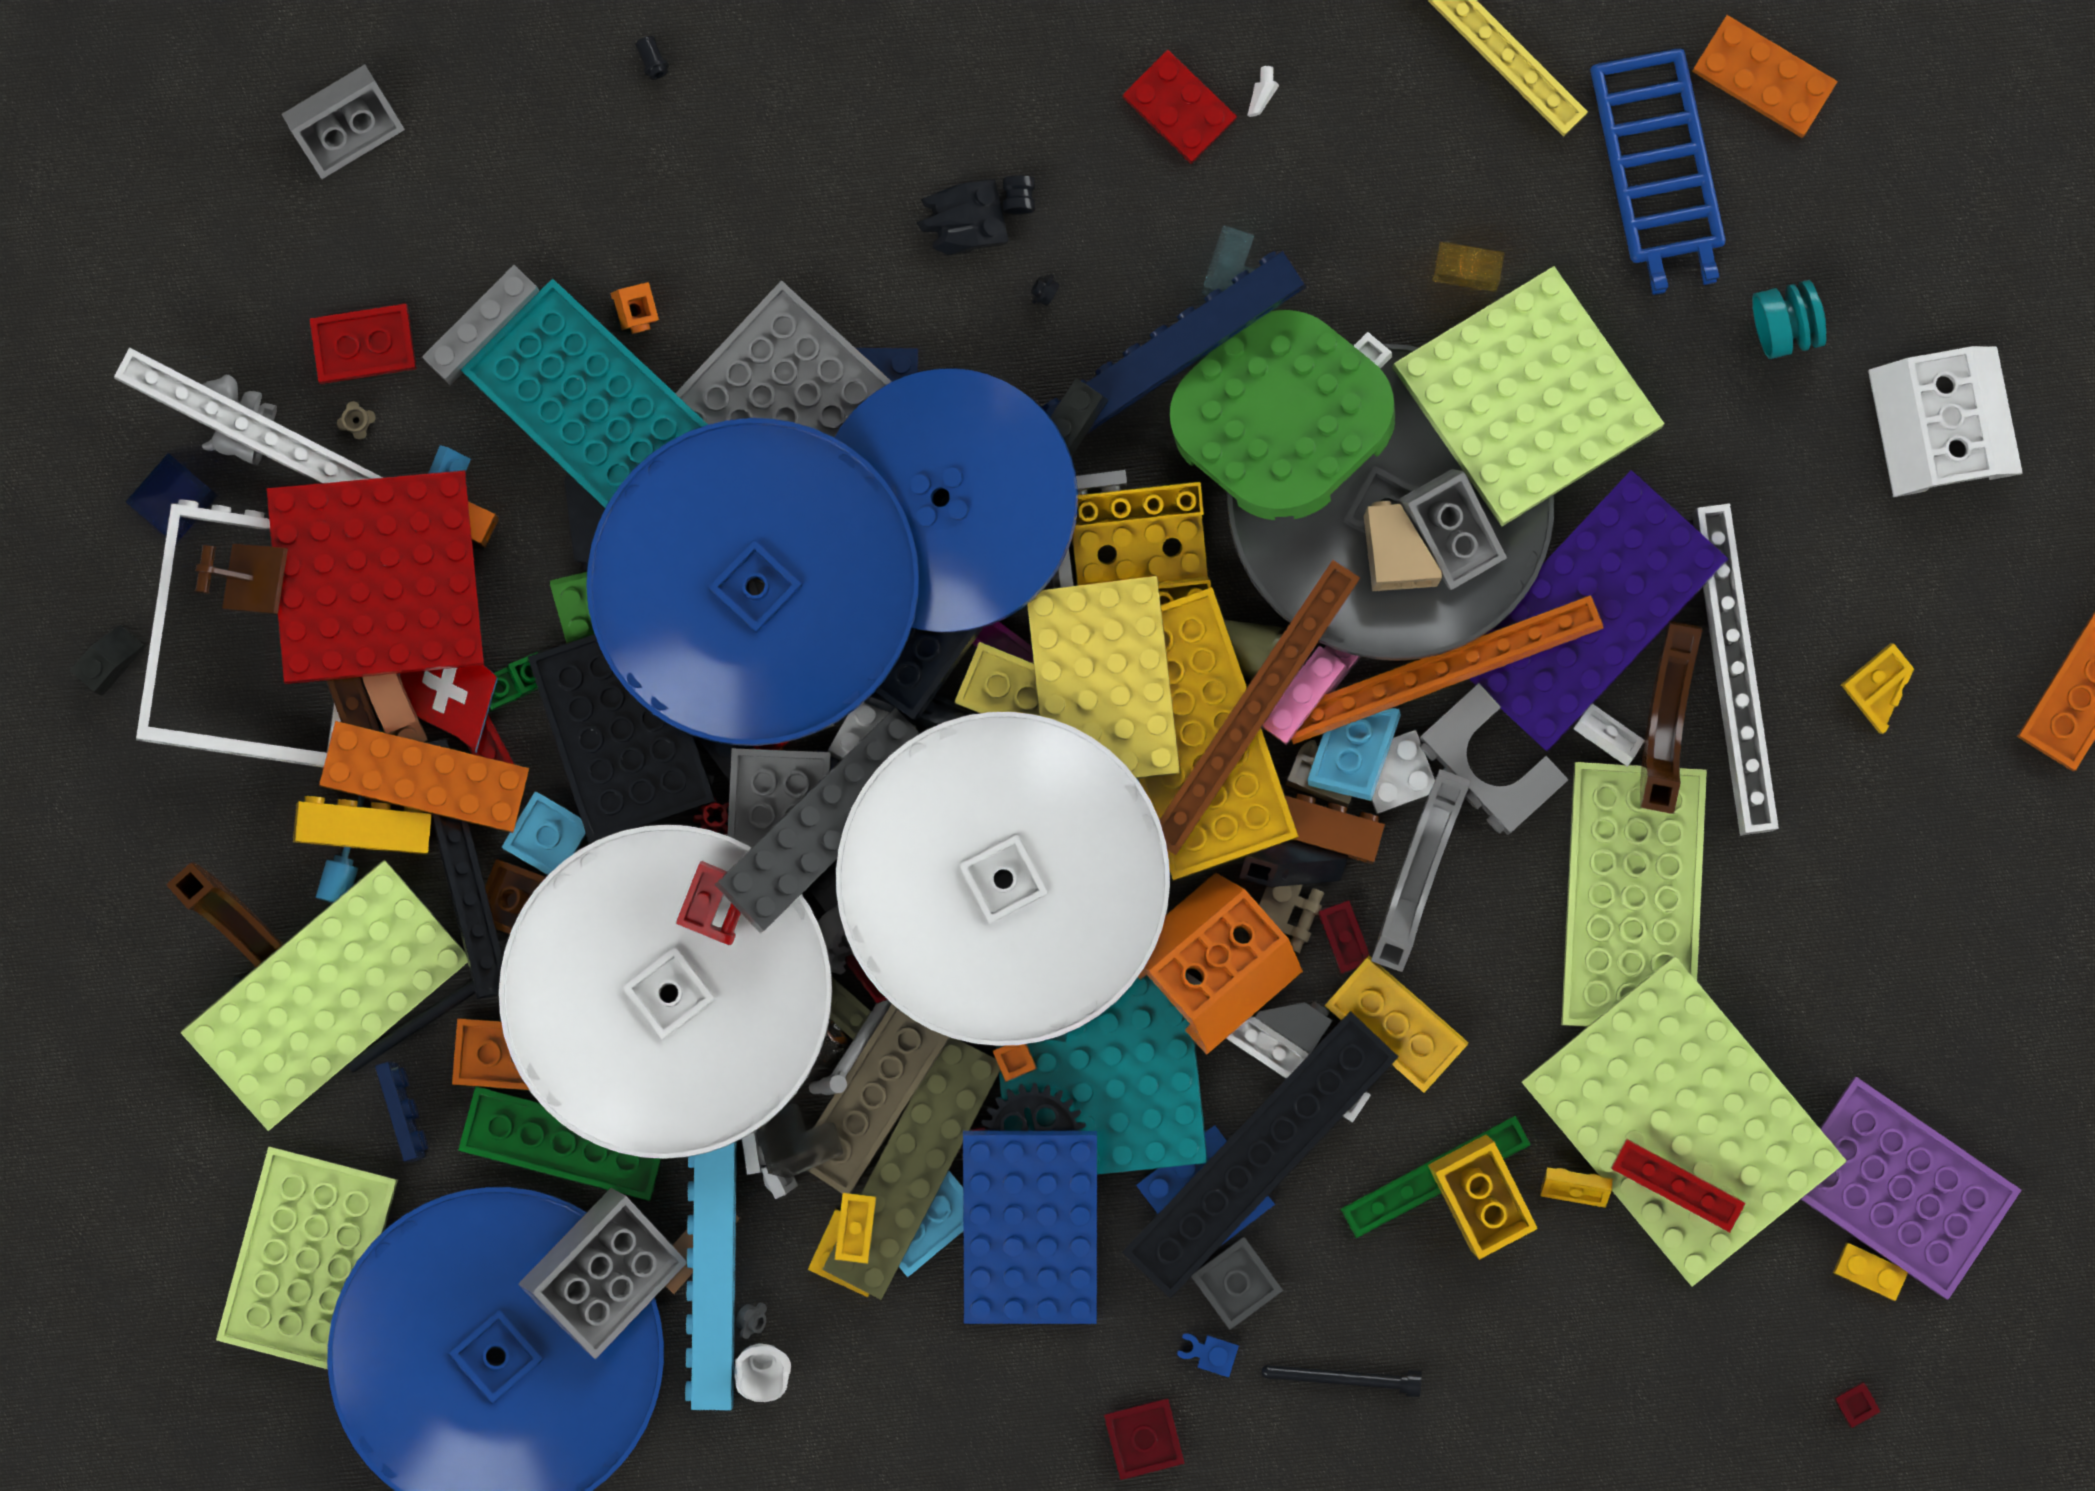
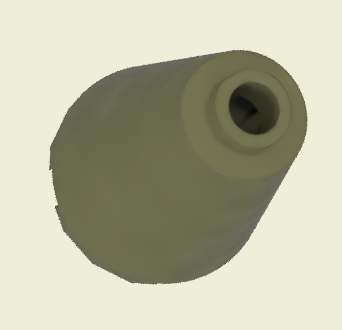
M1224 620L1243 677L1252 681L1287 628Z

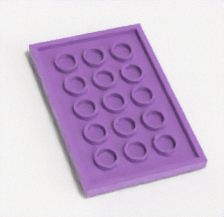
M1853 1077L1820 1126L1822 1132L1847 1162L1800 1200L1948 1300L2022 1190L1861 1079Z

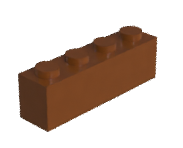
M1297 794L1296 799L1285 796L1299 838L1293 840L1348 855V858L1369 864L1375 862L1385 824L1378 822V816L1365 812H1360L1359 817L1347 813V807L1334 803H1329L1328 807L1316 805L1315 798L1303 794Z

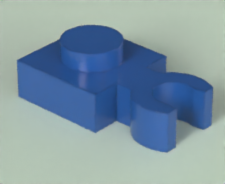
M1184 1333L1182 1335L1183 1339L1192 1342L1193 1348L1190 1352L1178 1350L1177 1355L1183 1359L1198 1357L1200 1358L1197 1365L1198 1368L1225 1377L1230 1376L1239 1345L1208 1335L1206 1336L1205 1343L1202 1344L1192 1334Z

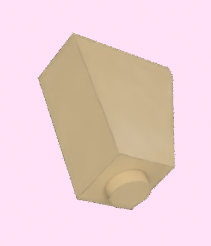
M1378 501L1368 506L1364 514L1372 591L1437 587L1442 579V572L1401 504L1391 505L1390 501Z

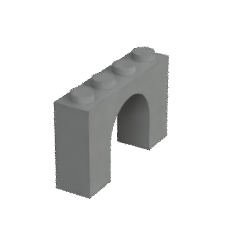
M1478 683L1419 738L1422 743L1419 748L1431 761L1437 759L1445 767L1444 771L1471 780L1465 796L1467 801L1477 810L1480 807L1484 809L1489 815L1486 819L1496 832L1500 834L1504 831L1509 835L1565 784L1568 779L1547 756L1540 760L1519 781L1511 785H1489L1474 775L1467 761L1468 742L1473 733L1501 708Z

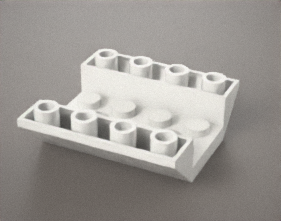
M1971 346L1905 358L1868 370L1893 497L1921 493L1932 487L1989 477V480L2023 474L1997 347ZM1939 377H1947L1952 381L1953 390L1951 393L1944 394L1937 389L1936 381ZM1958 440L1965 445L1966 453L1963 457L1957 458L1950 453L1949 445L1951 441Z

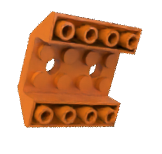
M1215 873L1165 915L1163 928L1155 949L1138 978L1142 980L1147 975L1190 1023L1185 1031L1207 1055L1300 975L1303 970L1289 938L1244 888ZM1234 929H1245L1250 936L1249 942L1245 944L1237 942L1233 936ZM1196 969L1202 976L1201 984H1190L1185 977L1186 970Z

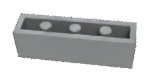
M513 265L422 358L451 386L463 374L461 369L539 292L538 287Z

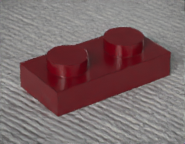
M1348 900L1319 911V918L1340 973L1358 968L1370 954L1350 901Z

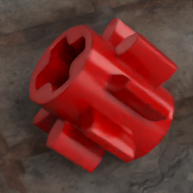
M714 797V803L698 808L702 815H695L693 822L700 823L702 829L717 833L722 832L724 835H727L728 826L725 823H728L727 809L729 803L721 805L716 802ZM718 815L720 817L719 822L713 821L710 823L707 821L709 816L714 817Z

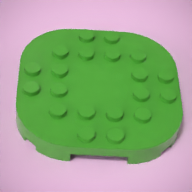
M1276 310L1269 312L1211 351L1182 379L1171 401L1170 423L1176 446L1186 462L1191 466L1195 464L1237 499L1238 506L1243 510L1268 520H1275V517L1294 516V519H1299L1325 507L1331 502L1330 495L1373 454L1376 457L1380 455L1387 446L1394 431L1395 405L1391 385L1383 371L1330 326L1307 313L1293 310Z

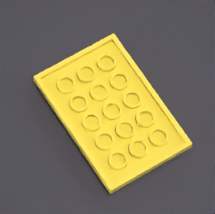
M1152 576L1042 590L1027 604L1040 716L1067 724L1091 736L1119 758L1136 779L1180 774L1158 577Z

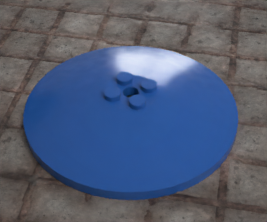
M956 368L934 369L907 375L887 384L865 399L849 415L834 437L868 461L883 477L906 515L913 534L919 569L918 602L912 628L939 633L963 632L999 622L1031 602L1047 586L1063 562L1073 537L1078 511V487L1072 457L1064 438L1048 414L1033 399L1009 383L988 374ZM939 489H946L950 495L949 502L943 507H937L933 501L934 494Z

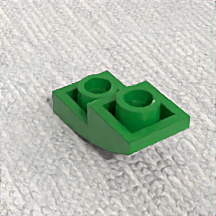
M529 656L510 663L506 668L494 673L498 680L489 712L538 689L528 659Z

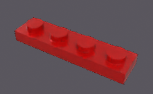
M1627 1138L1611 1166V1169L1729 1233L1746 1204L1739 1198Z

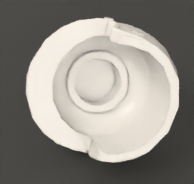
M758 1343L744 1349L738 1358L735 1359L734 1377L736 1388L744 1398L755 1402H769L780 1398L785 1393L791 1372V1362L785 1353L772 1345Z

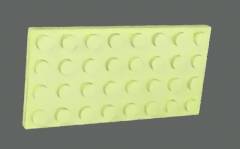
M1574 763L1561 1025L1588 1027L1673 956L1678 958L1697 981L1707 770L1680 768V789L1674 814L1641 808L1640 779L1642 766Z
M384 859L181 1030V1034L269 1131L468 963L466 953Z

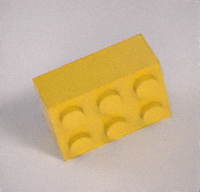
M1484 1135L1428 1165L1471 1252L1479 1260L1538 1229L1495 1142L1489 1136Z

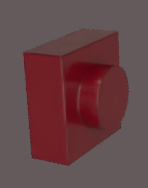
M1861 1382L1834 1397L1836 1404L1851 1428L1881 1412L1865 1382Z

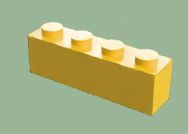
M305 796L304 802L299 801L296 803L293 842L414 854L428 853L432 814L423 813L424 811L404 807V811L391 810V804L371 802V808L358 807V801L338 799V805L324 804L325 798Z

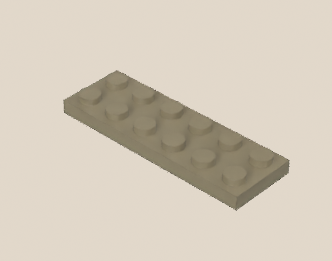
M891 1004L845 1077L847 1081L845 1091L833 1096L793 1161L842 1194H852L950 1037L935 1032L914 1021Z

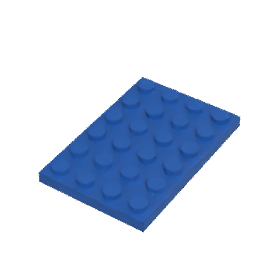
M963 1131L964 1324H1097V1131Z

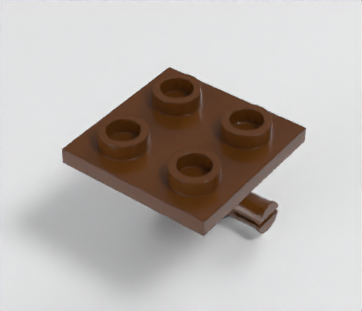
M232 544L229 568L224 570L213 567L217 547L202 545L200 564H196L195 569L198 572L196 592L209 594L211 576L227 578L222 609L278 614L288 552L287 548Z

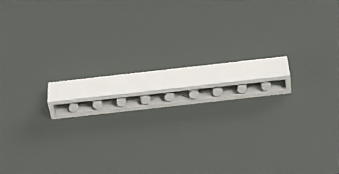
M1730 504L1700 507L1692 513L1694 528L1729 559L1703 586L1739 832L1740 836L1771 832L1779 829L1731 508Z

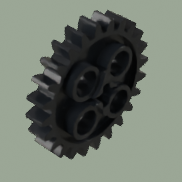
M1033 1082L1031 1091L1026 1092L1023 1084H1019V1094L1016 1095L1008 1088L1007 1096L1009 1099L1005 1101L997 1096L995 1099L999 1108H987L989 1114L993 1116L992 1120L982 1119L981 1121L983 1125L989 1128V1131H1006L1004 1128L1005 1119L1015 1115L1023 1121L1020 1131H1028L1024 1109L1029 1108L1035 1131H1078L1086 1126L1085 1122L1075 1121V1118L1081 1114L1080 1109L1069 1110L1073 1103L1072 1098L1062 1102V1090H1059L1054 1096L1050 1095L1049 1084L1046 1085L1043 1092H1038L1036 1082ZM1050 1108L1054 1111L1055 1119L1050 1125L1044 1126L1037 1122L1036 1115L1040 1109Z

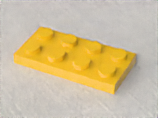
M1368 956L1328 1000L1325 1007L1340 1020L1351 1011L1399 1056L1392 1065L1425 1093L1469 1042L1380 964L1372 962V957Z

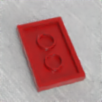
M1169 50L1122 95V98L1190 164L1237 119V116Z
M407 304L309 319L318 382L320 384L417 369Z

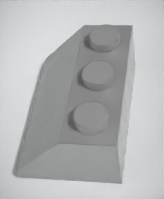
M365 64L282 113L290 131L321 179L405 130Z

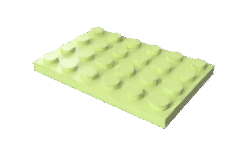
M268 1147L216 1340L328 1369V1338L337 1299L358 1259L385 1230L398 1179Z

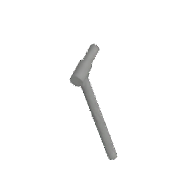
M889 1000L876 1003L833 1073L819 1081L810 1083L809 1091L812 1094L831 1095L845 1091L847 1087L845 1077L892 1003Z

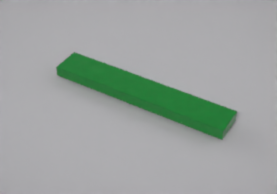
M1516 1116L1507 1119L1341 1208L1340 1210L1355 1238L1441 1194L1428 1165L1468 1143L1487 1135L1495 1142L1503 1160L1530 1146L1531 1144Z

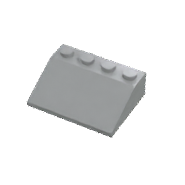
M610 1188L518 1285L588 1354L596 1359L687 1264V1261L626 1195Z

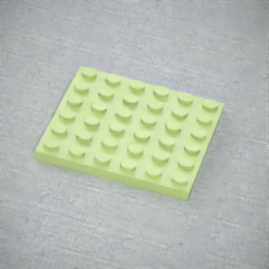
M1555 266L1398 360L1392 366L1501 526L1506 525L1650 436L1664 425L1660 416Z

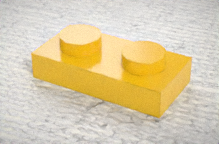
M1547 1167L1541 1185L1540 1196L1606 1208L1612 1191L1613 1179L1604 1178L1597 1174L1587 1175L1570 1172L1563 1168L1553 1169Z
M843 1193L834 1260L868 1264L876 1205L875 1196Z
M1850 1243L1845 1244L1833 1271L1834 1274L1893 1301H1896L1908 1274L1899 1266Z

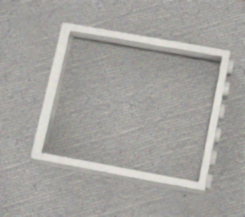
M179 500L178 504H171L136 741L324 768L327 756L325 752L148 727L179 518L184 517L270 531V521L268 518H264L265 513L245 510L244 515L231 513V507L212 505L210 510L198 508L199 503L190 500ZM335 704L333 706L327 752L335 721L341 722Z

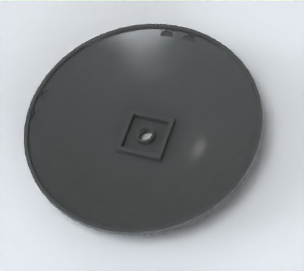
M1383 344L1392 352V358L1381 370L1392 388L1395 405V426L1387 446L1380 455L1376 457L1373 454L1330 495L1331 502L1317 512L1303 518L1294 519V516L1275 517V520H1268L1257 517L1239 507L1237 499L1228 492L1227 509L1229 526L1240 561L1262 597L1281 617L1291 623L1331 561L1334 560L1359 576L1360 580L1319 642L1355 656L1398 661L1421 659L1458 649L1495 628L1516 608L1534 583L1545 560L1554 521V495L1506 525L1501 526L1467 477L1507 559L1452 590H1449L1443 579H1441L1437 587L1372 591L1364 514L1367 507L1378 501H1390L1392 505L1398 504L1396 500L1451 469L1463 471L1392 368L1395 362L1419 347Z

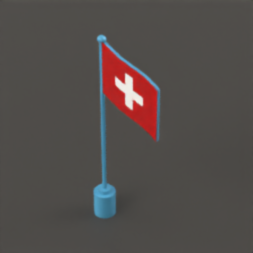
M484 665L399 673L417 717L458 737L476 753L498 677ZM380 723L379 730L380 732L385 733V730L382 724ZM359 796L358 807H363L366 797ZM344 847L342 856L335 855L333 861L326 860L315 898L333 903L354 885L358 868L352 866L354 860L348 859L351 848Z

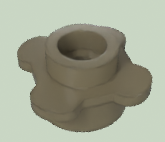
M352 401L346 405L342 418L337 420V426L341 431L347 430L353 434L355 439L361 440L366 437V430L371 423L375 422L376 416L373 411H366L357 402ZM354 418H359V422L354 423Z

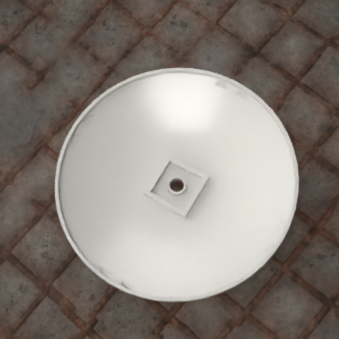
M986 712L946 721L922 732L892 753L864 785L851 808L843 829L836 866V894L845 935L854 956L879 992L911 1019L935 1032L970 1043L994 1046L1035 1043L1063 1035L1091 1021L1114 1004L1139 976L1155 949L1164 924L1170 888L1168 852L1159 818L1140 782L1127 766L1101 743L1072 726L1054 719L1017 712ZM1002 869L1010 871L1013 875V883L1006 889H1000L994 883L995 873Z
M655 825L624 830L597 840L564 860L541 882L522 908L505 947L500 971L499 1006L503 1033L510 1056L530 1092L553 1117L577 1135L601 1147L622 1154L644 1158H682L708 1153L739 1141L765 1125L787 1105L810 1074L827 1033L831 1013L832 979L826 943L820 926L803 895L801 894L762 933H759L741 913L734 930L736 937L732 945L721 943L676 924L699 863L704 861L729 871L751 849L750 846L729 836L691 826ZM725 895L712 925L722 927L731 904ZM668 984H673L678 989V997L671 1003L664 1002L660 996L662 988Z

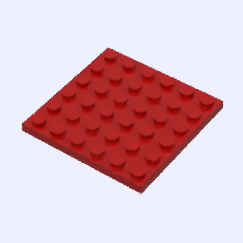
M465 470L267 488L272 547L288 549L278 609L285 684L484 665Z

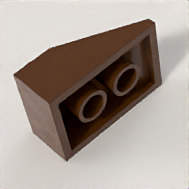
M499 859L495 860L485 885L495 929L508 934L511 933L522 908L534 890L546 877Z

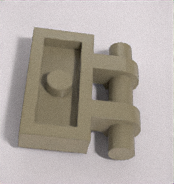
M1303 884L1279 887L1266 886L1259 906L1284 934L1292 937L1290 943L1293 950L1300 954L1304 942L1308 943L1311 936L1309 930L1314 917L1319 915L1318 912L1322 909L1320 902L1324 892L1312 888L1308 899L1299 897ZM1294 906L1303 909L1297 927L1287 924Z

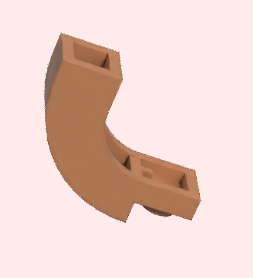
M399 673L362 677L375 711L387 734L420 742L427 741L426 733L408 698Z

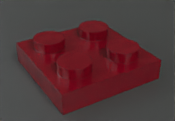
M1168 1398L1104 1414L1120 1480L1185 1464Z

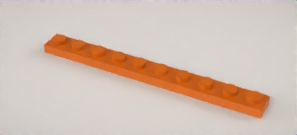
M1591 595L1483 635L1458 649L1419 659L1326 694L1291 740L1293 744L1299 743L1603 629V624Z

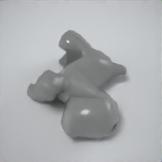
M225 374L219 379L202 384L272 421L275 419L277 406L268 403L260 405L262 393L245 392L242 400L239 402L237 382L230 375ZM215 431L210 441L202 444L204 450H216L224 455H235L254 465H258L263 454L218 431Z

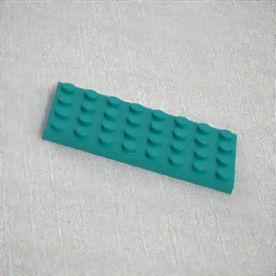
M553 278L461 369L466 377L604 508H606L621 483L650 454L667 442L689 431L708 425Z

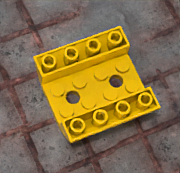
M1201 482L1078 495L1076 526L1072 537L1077 586L1157 576L1161 605L1211 588V581L1207 572L1202 522L1204 511ZM1169 538H1176L1181 544L1180 551L1174 556H1168L1163 552V544ZM1105 545H1110L1116 550V557L1110 563H1103L1098 559V551Z

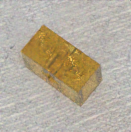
M1440 242L1436 252L1432 281L1496 292L1500 282L1505 252Z

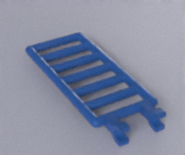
M1677 48L1593 65L1590 72L1631 261L1634 263L1647 262L1652 295L1665 293L1668 288L1661 258L1697 252L1703 285L1716 283L1717 279H1719V272L1712 249L1724 246L1726 239L1685 51ZM1672 62L1675 64L1678 81L1608 94L1604 75ZM1681 93L1684 112L1616 125L1614 123L1611 106ZM1688 124L1691 143L1621 155L1618 137ZM1691 155L1695 157L1698 174L1628 187L1624 168ZM1701 186L1705 205L1637 218L1634 216L1631 199ZM1708 217L1712 236L1641 249L1638 230Z

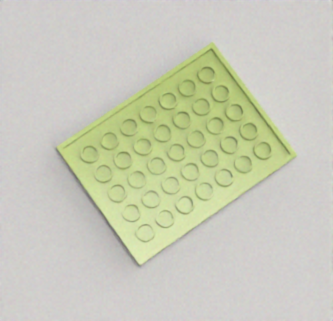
M1676 956L1668 960L1521 1081L1598 1175L1613 1179V1193L1692 1287L1847 1162ZM1626 1138L1744 1201L1746 1204L1731 1232H1727L1611 1169Z

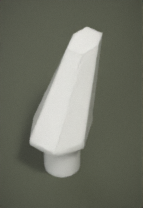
M1271 66L1261 67L1260 82L1255 83L1248 111L1249 117L1260 115L1279 87V84L1273 81V67Z

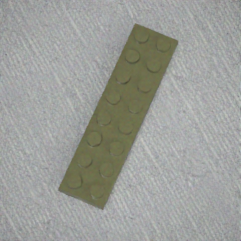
M950 1037L928 1074L910 1099L861 1194L876 1197L868 1264L834 1260L835 1244L822 1270L882 1300L963 1144V1131L970 1130L1000 1072L995 1058L958 1039Z

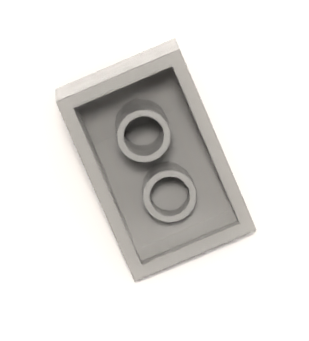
M1451 469L1396 500L1403 507L1440 568L1442 579L1449 590L1458 587L1507 559L1463 471Z

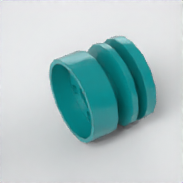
M1810 280L1799 282L1798 288L1795 284L1787 285L1785 301L1777 288L1753 293L1752 308L1756 330L1763 351L1768 359L1792 354L1793 338L1802 351L1809 350L1811 344L1814 348L1825 346L1826 319L1824 308L1815 286Z

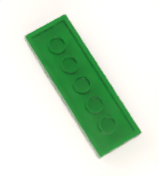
M475 1086L458 1151L607 1190L613 1188L622 1194L651 1201L662 1161L660 1158L638 1157L601 1147L568 1129L538 1102Z

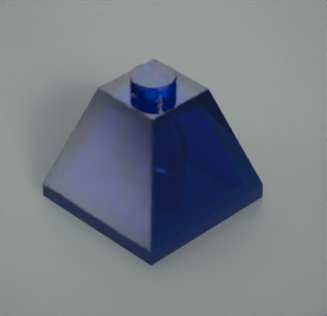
M168 453L127 499L126 503L162 534L167 536L171 504H178L179 500H190L198 502V508L207 509L218 495ZM179 518L176 543L197 519Z

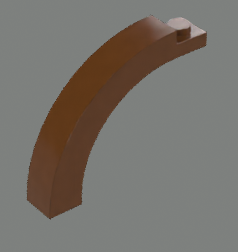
M1670 621L1668 624L1664 646L1661 649L1645 734L1640 779L1641 808L1674 814L1681 784L1680 751L1684 718L1702 634V627L1673 621Z
M194 862L189 863L166 884L188 910H193L208 920L255 967L260 965L283 945L272 931L236 895L200 865Z

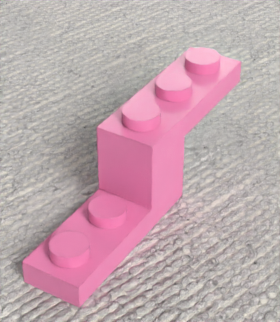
M1319 645L1295 676L1262 727L1287 745L1324 695L1335 691L1360 656L1345 653L1327 645L1325 648H1322Z

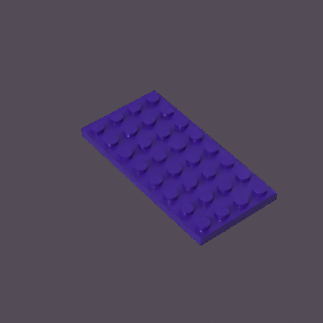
M1630 470L1543 563L1537 578L1516 608L1486 634L1590 595L1602 621L1603 629L1472 677L1469 680L1475 685L1479 683L1501 706V709L1548 752L1729 559L1639 476Z

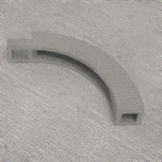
M1439 769L1397 879L1371 959L1372 962L1403 972L1414 944L1438 866L1471 780Z

